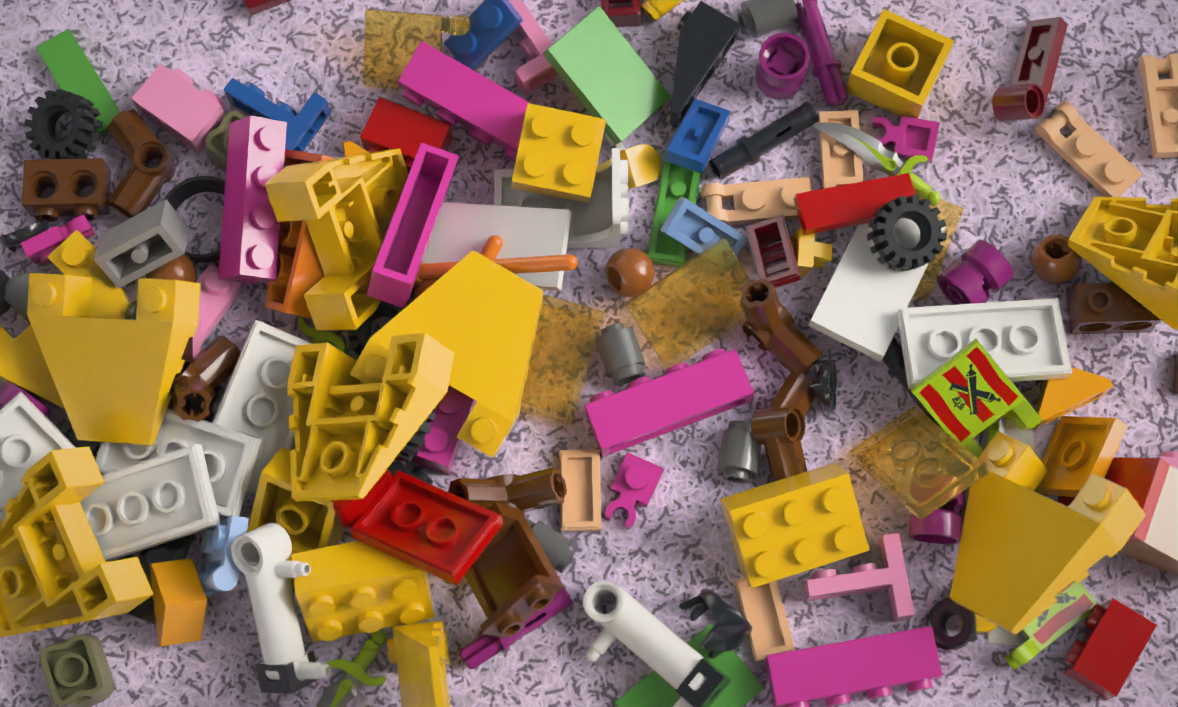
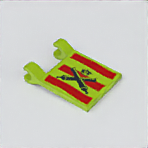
M974 339L910 389L973 466L984 451L974 437L1009 410L1013 409L1028 429L1034 428L1042 421L1032 405L977 339Z
M1074 580L1055 595L1058 601L1020 631L1026 638V641L1005 656L1007 663L1012 669H1018L1020 666L1028 663L1043 649L1089 615L1096 601L1081 582L1078 584Z

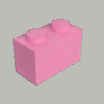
M160 63L131 100L139 113L199 154L206 146L205 140L207 135L220 126L225 116L222 108L224 103L210 90L205 89L201 92L192 86V79L178 68L171 71Z

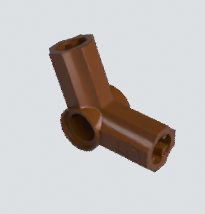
M134 108L121 111L112 118L111 123L106 127L133 162L108 200V203L113 208L129 218L147 210L162 185L169 182L176 171L175 162L166 146L158 140ZM163 158L162 163L158 167L147 168L151 160Z
M765 278L761 280L750 279L740 288L742 292L740 303L747 319L742 324L744 333L749 338L753 336L760 343L758 347L763 351L768 350L790 373L801 372L805 375L815 365L813 363L822 358L823 353L795 326L792 315L780 303L774 285Z
M218 336L193 360L184 362L180 374H175L169 393L172 396L174 409L183 421L191 419L199 422L209 415V404L216 393L214 389L233 372L241 351L235 343L228 340L225 336Z
M801 372L790 373L769 408L757 409L752 416V435L758 444L765 447L773 482L808 471L801 440L804 437L806 427L804 416L816 397L809 386L815 383V381L807 378Z
M552 467L520 476L517 474H504L487 479L458 478L450 482L448 492L486 509H489L495 502L518 508L525 517V512L564 503L567 488L560 470Z

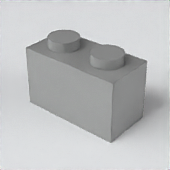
M167 199L102 233L94 260L119 289L185 254L190 228Z

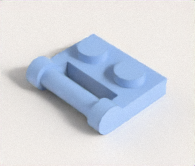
M232 515L220 520L221 524L205 530L201 543V552L206 553L203 571L198 576L206 597L215 594L216 591H229L236 586L240 570L232 558L231 547L233 541L238 536L247 532L249 518Z

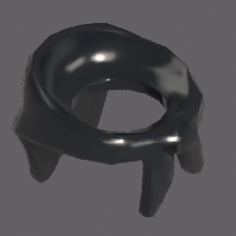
M702 589L698 596L679 605V608L682 610L694 607L690 614L691 621L697 620L709 609L718 620L700 644L703 649L710 650L708 656L711 659L725 651L737 649L741 641L752 631L753 627L736 609L709 589Z

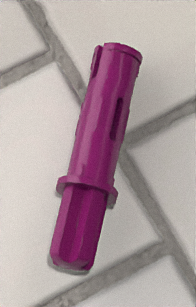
M802 0L804 7L800 2H797L795 5L797 17L814 65L812 74L819 80L826 104L829 107L841 106L848 99V93L840 72L842 63L835 57L818 7V1Z
M563 587L553 596L550 605L537 611L523 623L522 630L508 638L482 634L460 648L459 655L470 670L475 669L502 650L507 653L510 651L509 647L574 603Z

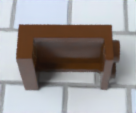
M495 502L488 510L500 514L503 525L464 576L487 617L480 625L483 634L508 638L520 632L524 626L523 623L533 614L550 605L553 596L564 585L521 510Z

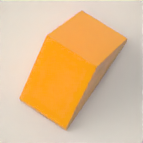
M1071 367L1072 374L1069 378L1043 380L1035 408L1042 421L1034 429L1036 430L1106 395L1114 386L1111 380Z
M192 558L149 564L152 592L154 594L153 601L158 646L201 641L207 598Z

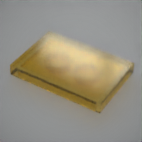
M721 238L626 302L625 306L665 369L684 362L746 319L740 303L742 297L740 288L750 278L727 240Z
M543 294L520 412L572 426L605 311Z
M915 406L850 450L855 462L920 520L988 474L984 462Z

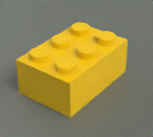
M837 462L720 499L741 574L751 588L870 551L849 473Z
M354 541L292 554V561L306 562L310 566V573L307 576L294 578L295 595L312 643L333 641L343 636L363 632L372 633L382 628L402 624H416L422 620L435 618L428 572L365 543Z

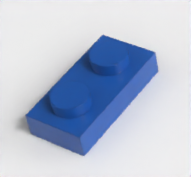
M484 0L444 44L458 62L472 70H476L523 22V18L509 0Z
M694 99L666 150L665 161L702 174L729 123L731 111Z

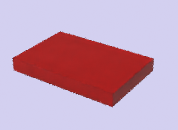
M1113 457L1104 477L1106 480L1127 488L1145 513V517L1128 541L1144 542L1170 468V463L1162 458ZM1058 496L1057 502L1069 507L1075 497Z
M398 470L350 528L352 538L457 586L501 528L503 521L500 514Z

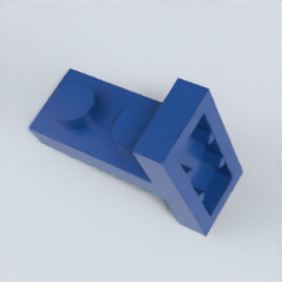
M231 78L223 89L229 103L246 114L287 122L285 149L304 152L331 115L327 99L313 92L297 114L286 103L278 101L275 104L265 98V93L249 81L242 84L236 79Z

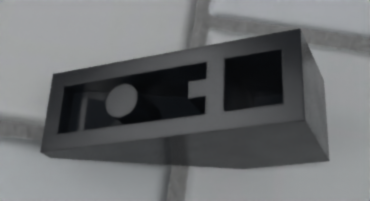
M703 1L699 2L693 12L687 10L677 26L680 35L670 124L676 128L689 110L694 99L701 93L738 39L740 23Z

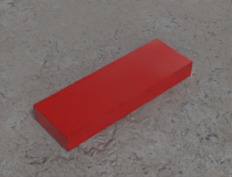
M909 173L797 193L793 200L803 233L808 235L869 223L870 220L876 217L874 213L877 209L883 207L884 204L900 196L906 195L907 198L916 194Z

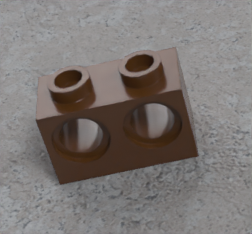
M103 158L24 160L22 206L31 217L38 221L47 220L48 222L58 221L59 216H74V218L84 215L87 220L94 221L98 219V215L110 214L108 200L110 199L111 170ZM94 186V190L90 195L79 197L83 188ZM55 187L52 195L47 198H40L41 193L46 188Z
M1115 283L1076 284L1066 296L1070 335L1148 333L1161 321L1160 318Z

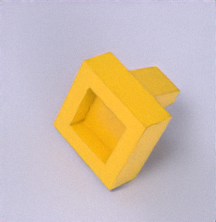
M799 228L792 235L801 278L813 267L824 268L825 262L832 260V245L815 241V233L804 235L802 228Z

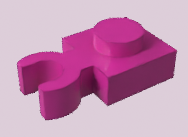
M901 116L900 125L894 126L884 117L873 118L872 126L882 128L886 132L882 138H876L881 141L883 147L886 148L888 145L895 146L894 152L897 153L898 158L909 159L917 155L926 156L928 158L926 163L932 164L940 122Z
M82 215L69 221L61 228L58 226L52 227L23 241L21 245L27 257L35 265L40 262L42 265H49L52 262L48 259V256L74 231L78 230L86 239L94 236L95 232L89 220Z
M627 452L610 488V491L620 496L619 499L612 501L607 506L605 519L610 521L616 510L623 509L628 513V519L625 522L624 528L629 530L636 520V502L648 507L664 472V468Z

